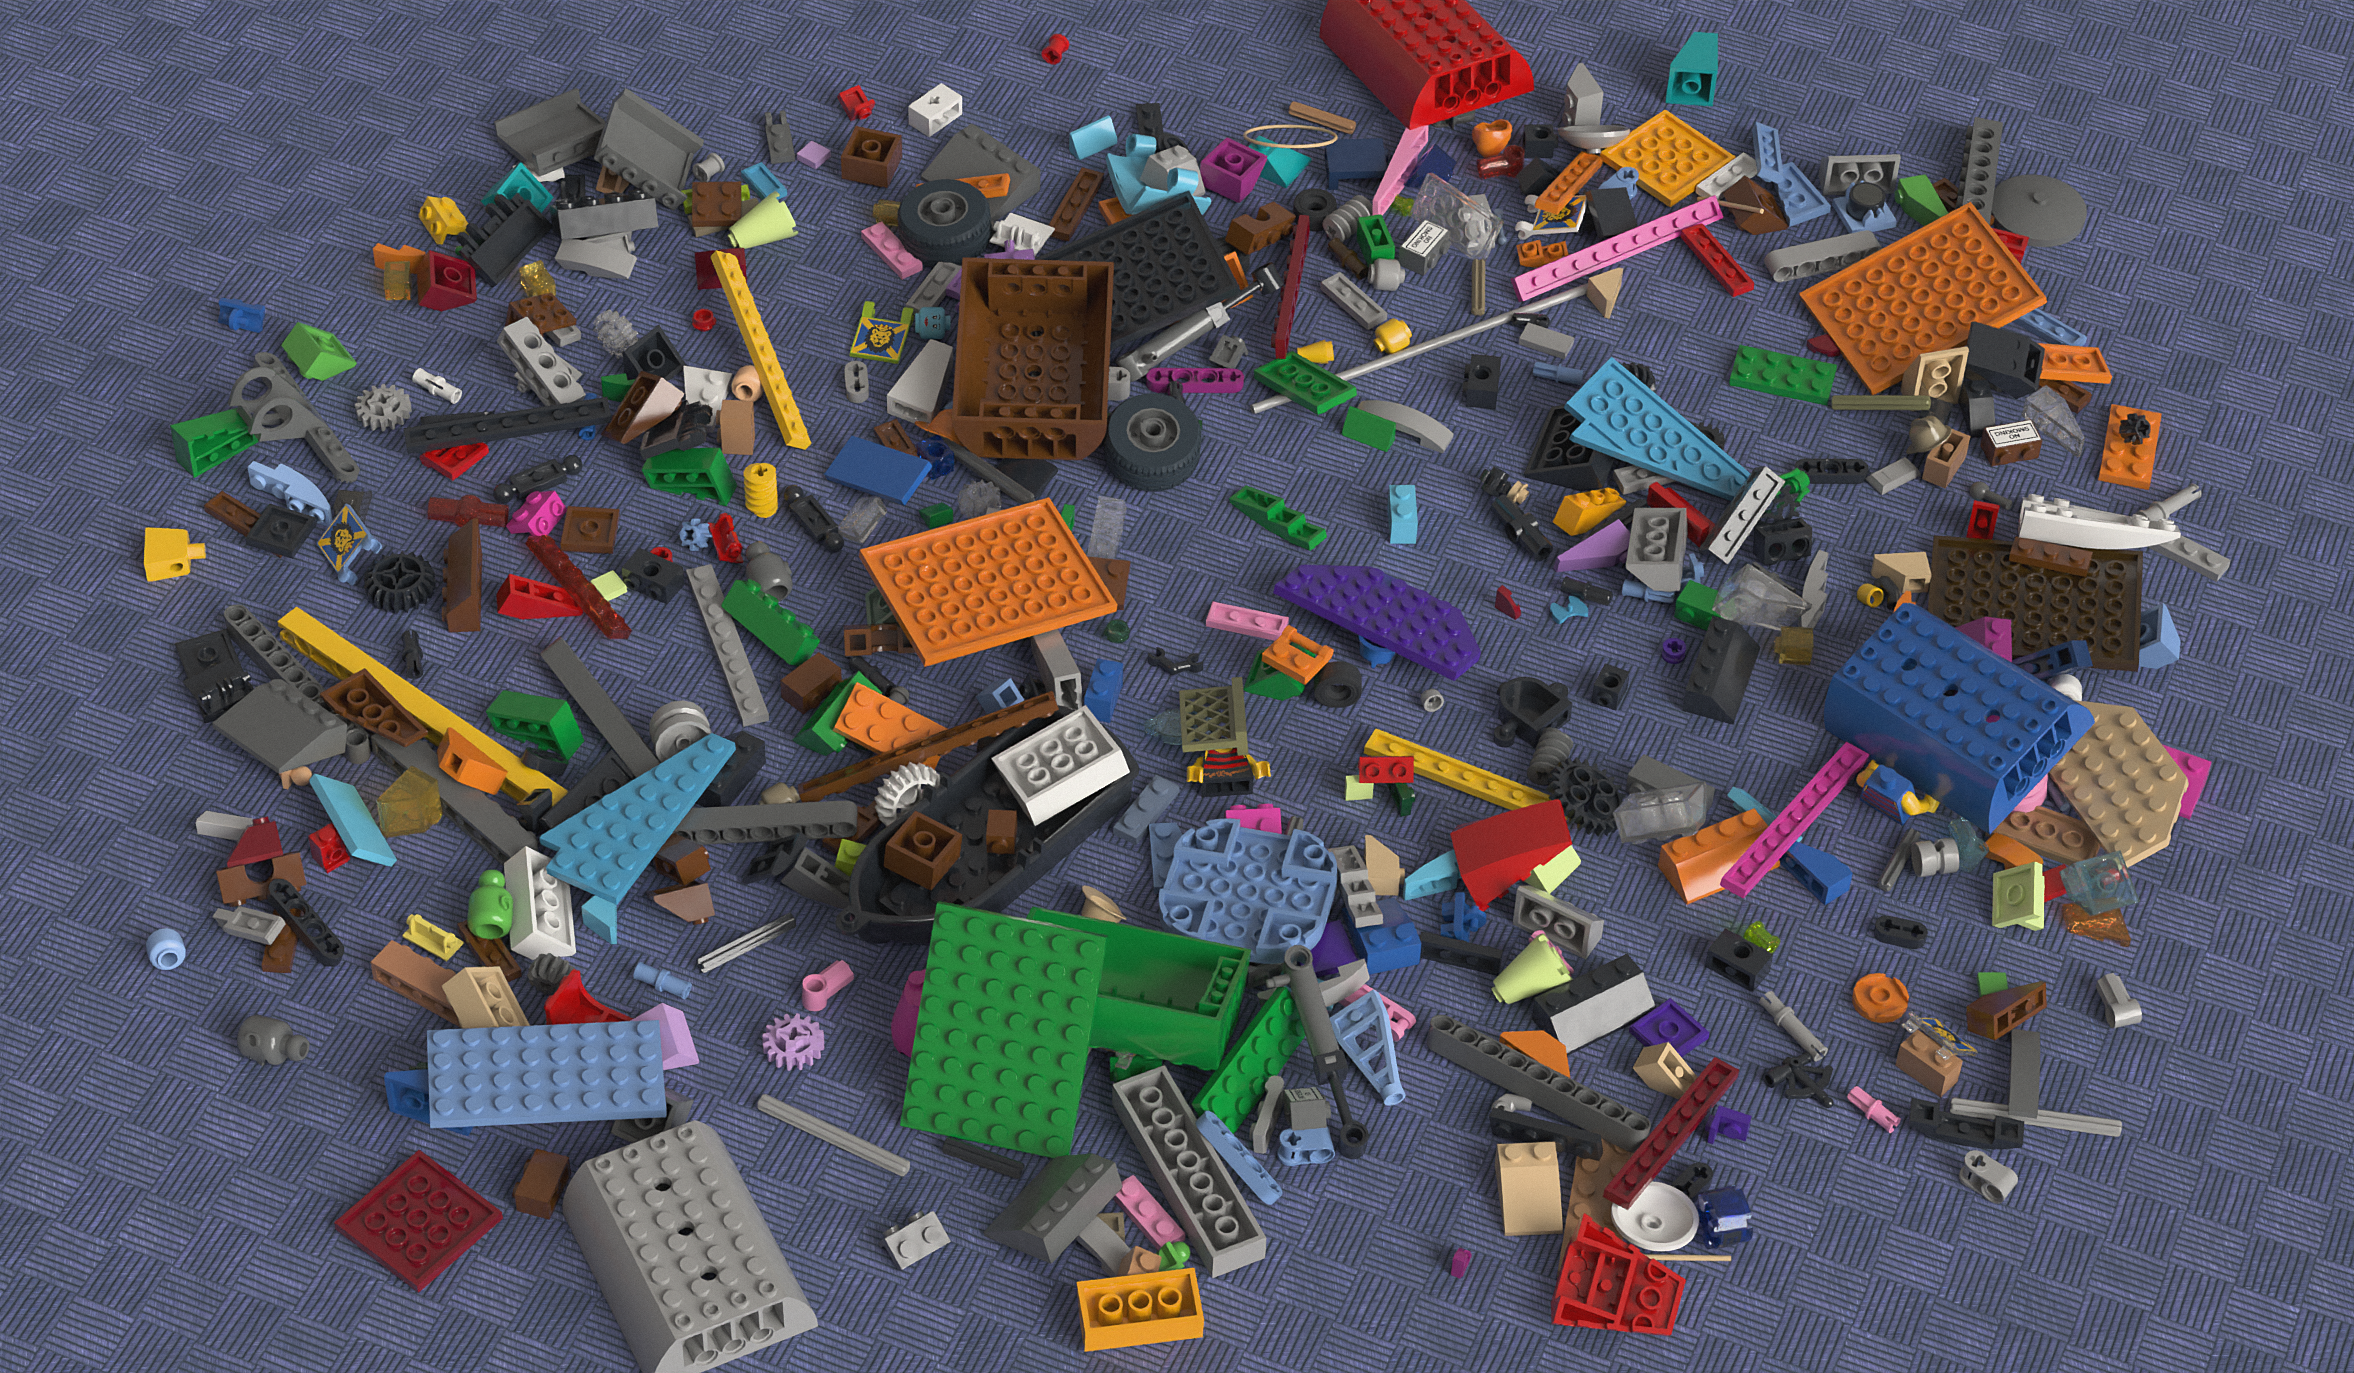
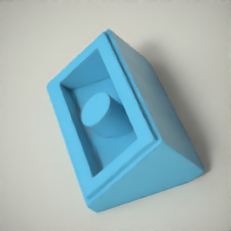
M1109 115L1069 133V151L1078 160L1085 159L1117 144V136Z

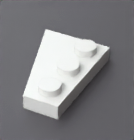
M684 366L686 400H688L689 404L700 401L702 405L709 404L713 408L711 422L706 426L708 427L707 432L713 433L716 425V411L721 410L722 400H725L733 381L732 373Z

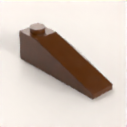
M365 668L320 693V697L335 713L405 748L428 735V731Z

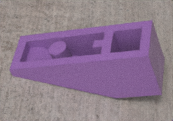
M1618 519L1556 558L1553 569L1556 572L1613 567L1620 562L1624 564L1627 561L1631 534Z

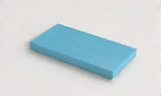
M314 774L309 779L310 784L350 854L392 867L397 859L353 785Z

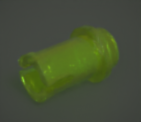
M1397 194L1390 207L1400 211L1406 217L1412 216L1416 212L1417 204L1414 199L1405 198Z

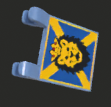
M349 504L344 505L316 543L338 573L339 581L343 583L347 581L351 586L355 584L358 577L348 566L362 548L367 551L371 549L377 554L382 548V544L370 534Z

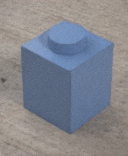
M1011 678L994 681L976 696L987 715L1024 701Z

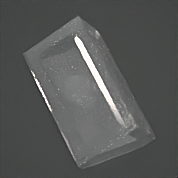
M880 497L860 498L838 525L839 534L857 543H864L887 513V509Z

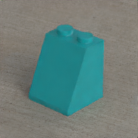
M1694 32L1670 64L1665 103L1713 106L1718 73V33Z

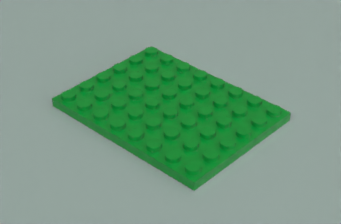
M939 901L936 906L900 1126L1050 1158L1070 1155L1108 935Z

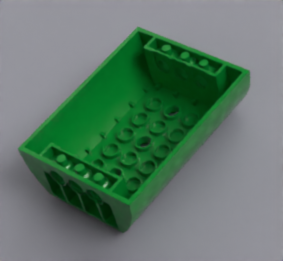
M1032 906L1026 919L1108 935L1089 1047L1113 1049L1121 1054H1138L1146 1059L1158 1058L1168 1060L1176 1065H1193L1201 1070H1218L1239 1019L1252 949Z

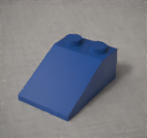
M1395 898L1376 901L1383 914V924L1356 928L1347 908H1342L1341 912L1360 960L1365 959L1369 975L1419 964L1421 941L1412 920Z
M428 1069L386 1072L384 1081L389 1111L430 1124ZM474 1126L443 1129L469 1136Z

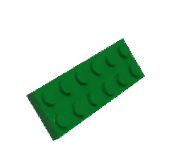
M1287 987L1275 989L1221 1062L1218 1070L1213 1073L1191 1104L1199 1117L1205 1111H1210L1234 1134L1264 1094L1267 1080L1271 1076H1277L1306 1035L1296 1003Z

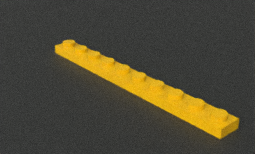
M716 250L711 255V260L784 441L788 446L806 450L811 445L807 429L803 424L799 409L792 397V392L788 387L784 372L779 365L776 353L770 343L768 333L757 311L738 260L733 254Z

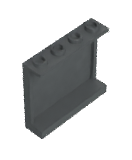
M575 88L494 121L497 142L541 177L594 155L606 121L581 102L579 89Z
M625 88L612 100L594 159L674 211L687 199V195L681 191L684 189L693 156L703 146L704 140Z

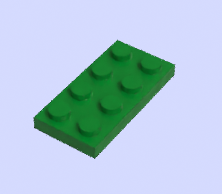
M1739 345L1729 385L1827 406L1837 365Z
M1294 351L1287 353L1286 359H1275L1254 370V379L1317 415L1325 413L1327 410L1357 396L1354 385Z

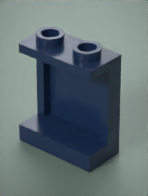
M1383 138L1337 139L1334 143L1325 145L1324 161L1328 190H1338L1339 179L1380 178L1381 183L1389 164H1386L1389 159L1388 148H1384Z

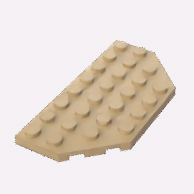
M2074 700L2091 712L2095 723L2048 774L2121 872L2169 845L2170 833L2173 824L2177 821L2184 792L2186 793L2189 785L2188 779L2133 707Z

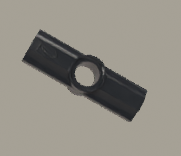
M1505 494L1498 497L1491 504L1492 513L1505 526L1507 537L1512 543L1519 542L1534 560L1537 559L1540 562L1547 558L1553 550V545L1539 530L1538 522L1534 515L1529 512L1525 514Z

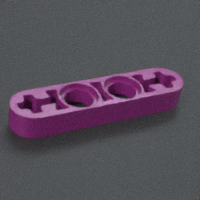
M1153 368L1146 375L1147 388L1157 393H1168L1167 385L1172 381H1177L1179 378L1189 380L1186 383H1182L1183 393H1237L1244 386V374L1234 368ZM1204 378H1211L1214 381L1211 383H1204L1201 380Z

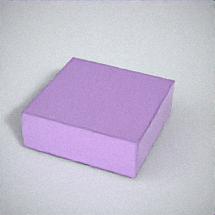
M813 141L797 153L798 161L814 169H817L831 157V150Z

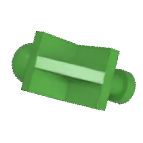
M1170 1241L1165 1243L1155 1253L1162 1257L1158 1272L1183 1269L1185 1267L1183 1263L1190 1257L1189 1246L1181 1241L1174 1242L1173 1244Z

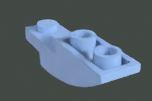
M253 461L247 467L250 485L256 489L273 494L279 499H285L287 509L316 517L317 524L329 527L332 523L331 507L325 496L302 474L283 464H280L274 470Z

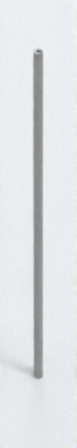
M1588 283L1335 375L1348 381L1512 321L1514 313H1535L1587 294ZM1279 394L1250 405V410L1253 414H1257L1292 400Z

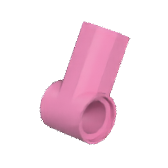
M843 960L835 961L821 973L806 976L802 983L803 1006L807 1010L814 1012L824 1009L827 1005V999L853 981L854 973L849 965Z

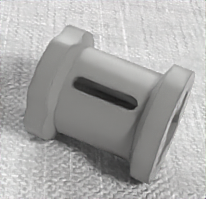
M710 153L702 163L693 165V173L700 182H709L711 176L715 173H721L725 169L723 160L716 153Z

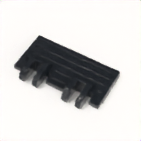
M516 193L510 201L504 195L497 194L494 197L495 204L488 203L485 208L486 213L491 219L481 229L474 223H468L465 229L467 233L460 232L456 238L462 246L458 252L492 288L552 229V224L528 199L524 200L519 193Z
M688 400L682 401L680 407L669 417L645 431L639 450L643 460L676 448L685 451L704 443L708 428L706 426L711 422L713 408L709 404L702 405L700 401L689 404Z

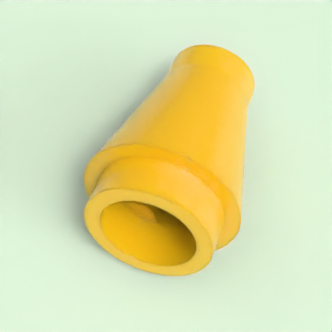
M1324 339L1297 348L1299 355L1313 363L1328 364V361H1334L1332 341L1326 342Z

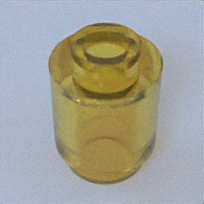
M880 199L878 203L874 204L873 218H876L877 223L883 222L887 225L898 226L897 212L901 202Z

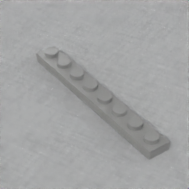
M712 565L687 569V580L743 727L769 721V713L731 614L721 607L724 596Z

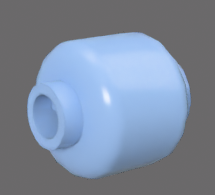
M169 928L159 929L148 937L146 951L152 965L157 969L171 970L183 962L185 946L180 934L175 930Z

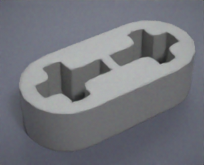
M851 361L846 364L844 369L846 396L850 402L862 403L869 397L867 367L861 361ZM855 372H858V377H854ZM855 387H859L860 391L856 392Z

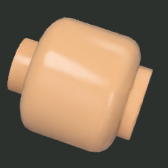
M746 365L737 371L731 385L733 394L742 401H757L762 396L764 388L755 366Z

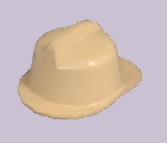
M1084 885L1082 887L1086 900L1081 916L1119 923L1122 919H1127L1123 916L1118 906L1102 892L1090 886Z

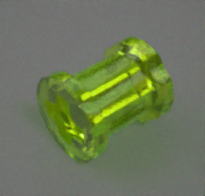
M1761 921L1754 922L1747 928L1743 938L1759 947H1763L1771 954L1774 953L1780 945V938L1772 936L1764 928L1765 926Z

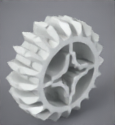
M909 762L907 768L900 765L898 772L891 771L889 779L883 778L884 786L877 788L880 795L875 797L877 803L875 809L880 817L879 819L886 826L890 825L922 800L924 789H921V784L926 785L929 783L935 788L940 785L939 774L933 768L925 766L920 762L917 765ZM900 808L901 813H896V809Z

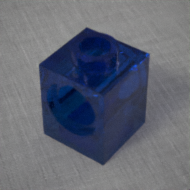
M939 435L916 443L918 457L930 461L932 468L927 473L931 480L954 471V453Z

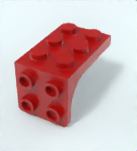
M573 969L569 975H565L562 978L554 995H550L544 1004L546 1025L625 1022L634 1019L596 1001L585 990L581 981L580 971L577 969Z

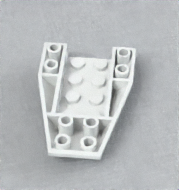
M2029 494L2028 498L2022 497L2018 524V535L2021 538L2083 548L2128 549L2165 543L2180 538L2181 534L2174 521L2168 519H2158V522L2148 520V517L2133 514L2131 517L2069 505V500L2054 498V502L2045 501L2044 496Z

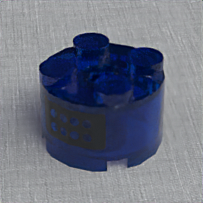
M1736 1184L1705 1191L1698 1195V1206L1695 1207L1698 1211L1699 1223H1701L1704 1231L1703 1242L1708 1250L1713 1248L1717 1250L1749 1242L1752 1239L1753 1227L1747 1228L1746 1220L1752 1218L1751 1211L1741 1188L1736 1189Z

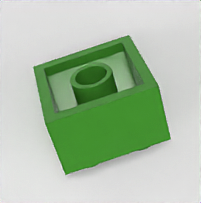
M300 322L296 323L281 345L288 353V359L300 368L299 373L308 379L316 378L323 381L349 370L357 364L333 333Z

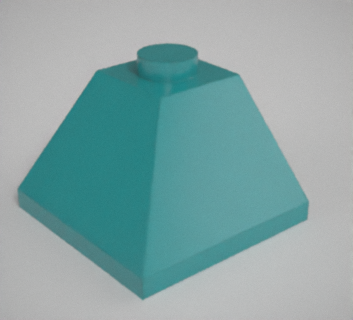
M1260 135L1255 139L1260 142L1279 144ZM1254 143L1248 146L1267 156V161L1259 177L1284 188H1287L1312 160V158L1290 148L1268 147Z
M520 162L491 187L481 202L486 207L488 203L495 204L494 197L497 194L504 195L510 201L516 193H519L524 200L528 199L542 213L554 197Z

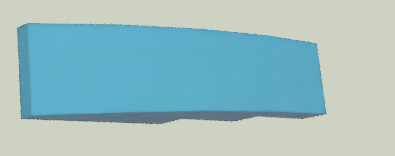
M1454 849L1423 865L1404 879V901L1456 889L1457 879L1462 877Z

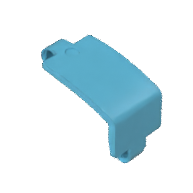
M1135 133L1129 135L1125 146L1126 157L1110 153L1105 157L1113 188L1127 214L1135 215L1187 191L1193 194L1198 185V173L1182 168L1169 170L1167 176L1168 191L1150 188L1140 180L1148 157L1155 154L1156 139L1151 136ZM1193 196L1203 215L1210 206L1211 199L1209 197Z

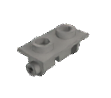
M632 231L611 233L605 236H590L583 240L618 249L631 254V251H635L634 242L631 241Z

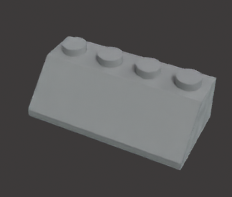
M1686 508L1634 509L1626 569L1653 591H1680L1688 535Z

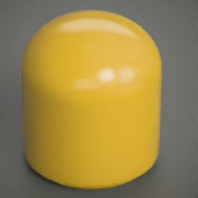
M1863 584L1857 590V599L1863 604L1875 608L1883 600V591L1874 585ZM1871 596H1873L1874 598L1873 603H1870Z

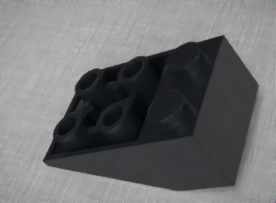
M1975 321L1971 322L1966 346L1969 349L1966 366L2015 399L2038 391L2045 348L2029 337Z

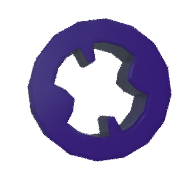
M1669 638L1663 643L1661 655L1664 661L1670 664H1678L1684 660L1686 652L1684 641L1678 638Z

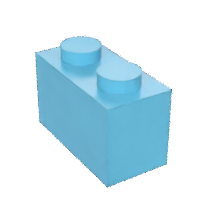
M1389 485L1387 508L1390 544H1416L1418 518L1415 485Z

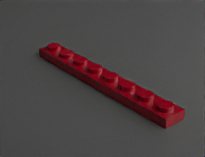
M1300 215L1298 225L1293 226V239L1295 240L1290 241V255L1287 256V270L1289 271H1284V285L1286 286H1281L1280 298L1282 302H1278L1277 315L1279 317H1275L1274 332L1276 333H1272L1271 348H1275L1276 359H1286L1310 237L1309 215Z
M1714 1057L1606 1186L1602 1197L1628 1211L1737 1079L1739 1069Z

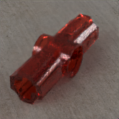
M464 495L460 500L430 497L427 514L428 519L452 521L459 527H463L473 518H478V522L481 525L506 527L509 517V505L484 503L474 495Z

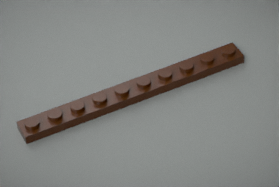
M1053 691L1047 692L798 784L800 799L802 803L819 802L826 795L834 792L840 794L847 791L853 785L859 783L868 784L875 780V777L883 774L891 775V771L898 772L900 765L908 766L909 762L916 765L919 762L922 764L929 757L946 755L952 749L959 746H971L978 739L986 736H998L1003 730L1010 727L1019 728L1026 725L1029 720L1038 717H1049L1054 711L1059 710Z

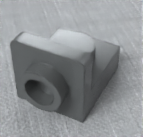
M1223 334L1209 361L1220 368L1235 369L1242 355L1247 357L1249 352L1241 338L1237 336L1230 338Z

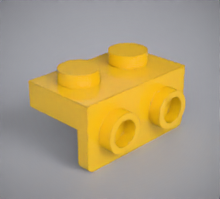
M427 196L418 216L437 244L442 245L447 234L458 235L460 232L467 233L465 229L468 222L452 199L448 197Z

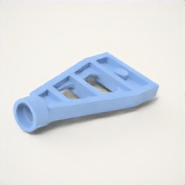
M1373 989L1330 1017V1021L1338 1043L1381 1094L1384 1104L1391 1106L1404 1100L1406 1094L1399 1080L1389 1015L1379 992ZM1374 1025L1378 1041L1375 1045L1363 1051L1356 1043L1355 1038ZM1383 1052L1386 1067L1375 1074L1369 1064V1060Z

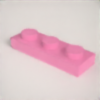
M882 221L861 231V238L902 280L923 270L922 262L905 250L901 241Z
M1134 1175L1121 1182L1123 1187L1113 1197L1114 1201L1157 1250L1169 1241L1173 1244L1174 1242H1183L1185 1240V1232Z

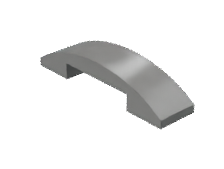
M1380 400L1361 401L1357 407L1360 410L1395 422L1396 430L1421 438V446L1440 453L1445 452L1454 436L1448 428L1435 419L1401 404Z
M1365 959L1338 967L1339 977L1318 983L1326 1007L1347 998L1370 979ZM1276 988L1257 993L1261 1008Z
M1095 1216L1075 1238L1101 1261L1102 1270L1112 1278L1117 1277L1121 1259L1131 1249L1107 1224Z

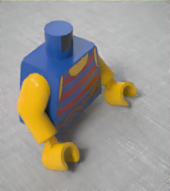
M1871 760L1867 768L1857 776V784L1863 787L1860 801L1902 826L1910 816L1927 811L1935 813L1940 803L1925 794L1924 799L1918 800L1913 784L1909 780L1897 774L1892 768L1878 765L1874 760Z

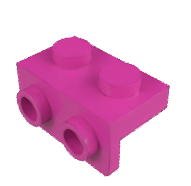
M535 491L528 495L523 506L514 512L513 518L506 527L511 534L530 532L536 543H542L567 512V508L555 491Z
M1273 804L1257 805V809H1246V805L1230 806V810H1226L1224 813V818L1240 819V827L1282 834L1280 808H1273Z

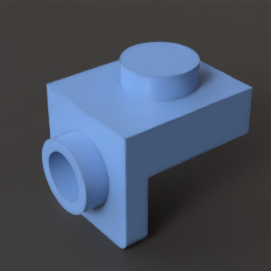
M1694 553L1689 554V566L1683 567L1680 591L1675 592L1681 593L1689 580L1701 584L1700 577H1704L1703 564L1701 561H1697Z

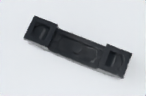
M1911 1098L1909 1124L1931 1137L1961 1146L1981 1149L2021 1148L2023 1145L2025 1121L1997 1115L1994 1122L1939 1111L1940 1103Z

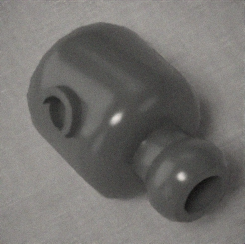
M757 541L750 544L746 550V557L749 561L745 570L747 580L756 581L762 586L760 589L762 592L774 596L779 602L791 593L793 587L791 578L793 573L788 566V562H784L779 555L770 553L769 546L764 542Z
M259 1014L247 1017L241 1024L237 1034L239 1052L246 1058L256 1060L260 1066H263L265 1063L275 1066L280 1065L287 1057L293 1061H300L307 1056L309 1051L308 1039L300 1034L293 1035L292 1028L287 1022Z

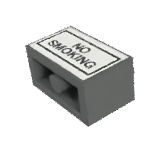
M1424 219L1400 246V266L1424 276L1430 268L1433 269L1436 266L1438 259L1448 252L1451 245L1449 241L1450 230Z
M1317 1087L1283 1090L1284 1118L1292 1131L1327 1128L1326 1119L1331 1118L1330 1103L1326 1101L1325 1095H1322Z

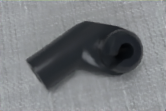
M1514 313L1512 315V324L1527 326L1528 323L1548 328L1550 319L1545 314Z
M1881 576L1874 581V586L1882 591L1885 590L1887 594V608L1894 610L1900 599V589L1890 577Z

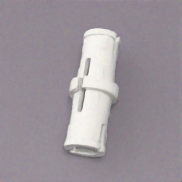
M422 368L415 371L412 378L413 382L428 389L430 394L434 396L439 395L453 404L457 403L461 398L462 390L447 383L443 377L434 376ZM433 382V383L437 384L438 386L442 387L443 389H440V388H438V387L432 385L431 383Z

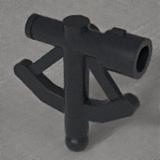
M1804 1052L1797 1057H1787L1783 1060L1782 1066L1771 1067L1763 1074V1080L1770 1088L1777 1086L1785 1079L1788 1080L1789 1089L1784 1094L1787 1099H1807L1814 1096L1825 1108H1831L1834 1104L1833 1099L1828 1097V1094L1824 1091L1829 1085L1833 1067L1827 1065L1825 1069L1805 1066L1812 1061V1057L1808 1052ZM1806 1072L1820 1074L1822 1078L1816 1083ZM1794 1078L1805 1088L1795 1089Z

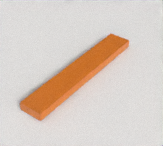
M1581 151L1536 199L1534 208L1557 215L1603 164V158L1586 151Z

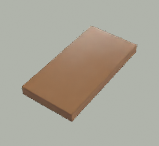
M2036 806L2033 811L2027 813L2011 812L1991 834L1987 832L1985 834L1987 837H1991L1995 832L2005 835L2025 845L2040 856L2088 873L2101 847L2083 821L2041 806Z

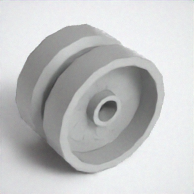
M684 700L670 702L660 707L653 714L649 723V734L654 744L655 753L661 763L712 733L703 709L693 702Z

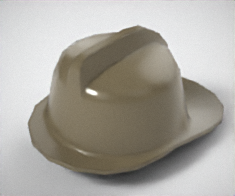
M1935 416L1914 419L1909 430L1912 444L1908 447L1906 453L1927 452L1938 447L1951 435V427L1944 425Z

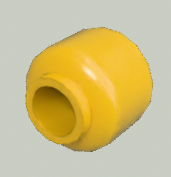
M1392 318L1375 329L1376 339L1373 342L1380 352L1385 351L1390 355L1406 348L1410 344L1412 334L1403 320L1399 321Z

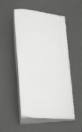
M205 811L196 820L198 834L238 840L246 826L253 824L252 818Z

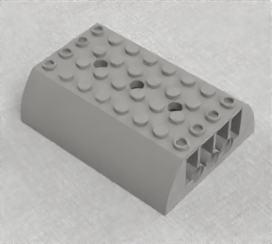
M693 1120L585 1161L571 1179L563 1199V1215L642 1373H701L818 1327L817 1318L726 1146L718 1133L710 1126ZM683 1228H691L693 1230V1233L687 1236L681 1235L678 1232ZM708 1272L717 1275L715 1279L709 1281L702 1279L701 1276Z

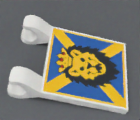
M1528 195L1524 201L1525 204H1530L1527 208L1528 212L1535 213L1538 211L1534 225L1520 221L1515 226L1516 231L1521 230L1518 237L1522 240L1537 234L1578 232L1588 204L1586 195L1574 196L1557 215L1534 208L1538 196Z

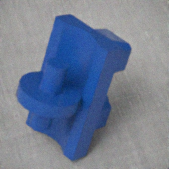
M222 297L219 300L220 315L218 323L229 325V328L235 331L241 328L260 333L263 330L265 306L243 303L242 300L235 298L231 300Z
M1464 892L1456 893L1455 901L1442 903V915L1445 922L1454 920V923L1442 924L1440 933L1443 937L1469 942L1470 931L1476 932L1478 928L1486 924V914L1479 910V907L1476 905L1471 907L1467 905Z

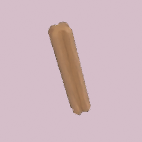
M1293 101L1289 106V114L1347 134H1353L1355 131L1356 122L1296 101Z

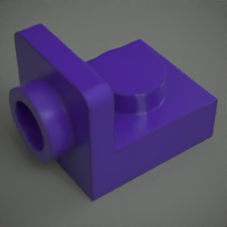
M1719 1105L1715 1116H1709L1705 1131L1709 1132L1708 1143L1714 1144L1718 1133L1732 1139L1746 1141L1752 1116Z

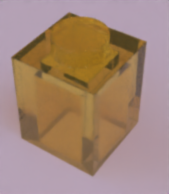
M410 261L385 262L383 283L386 300H411L412 273Z
M1781 626L1780 637H1775L1774 652L1778 653L1779 663L1811 664L1814 648L1813 628Z

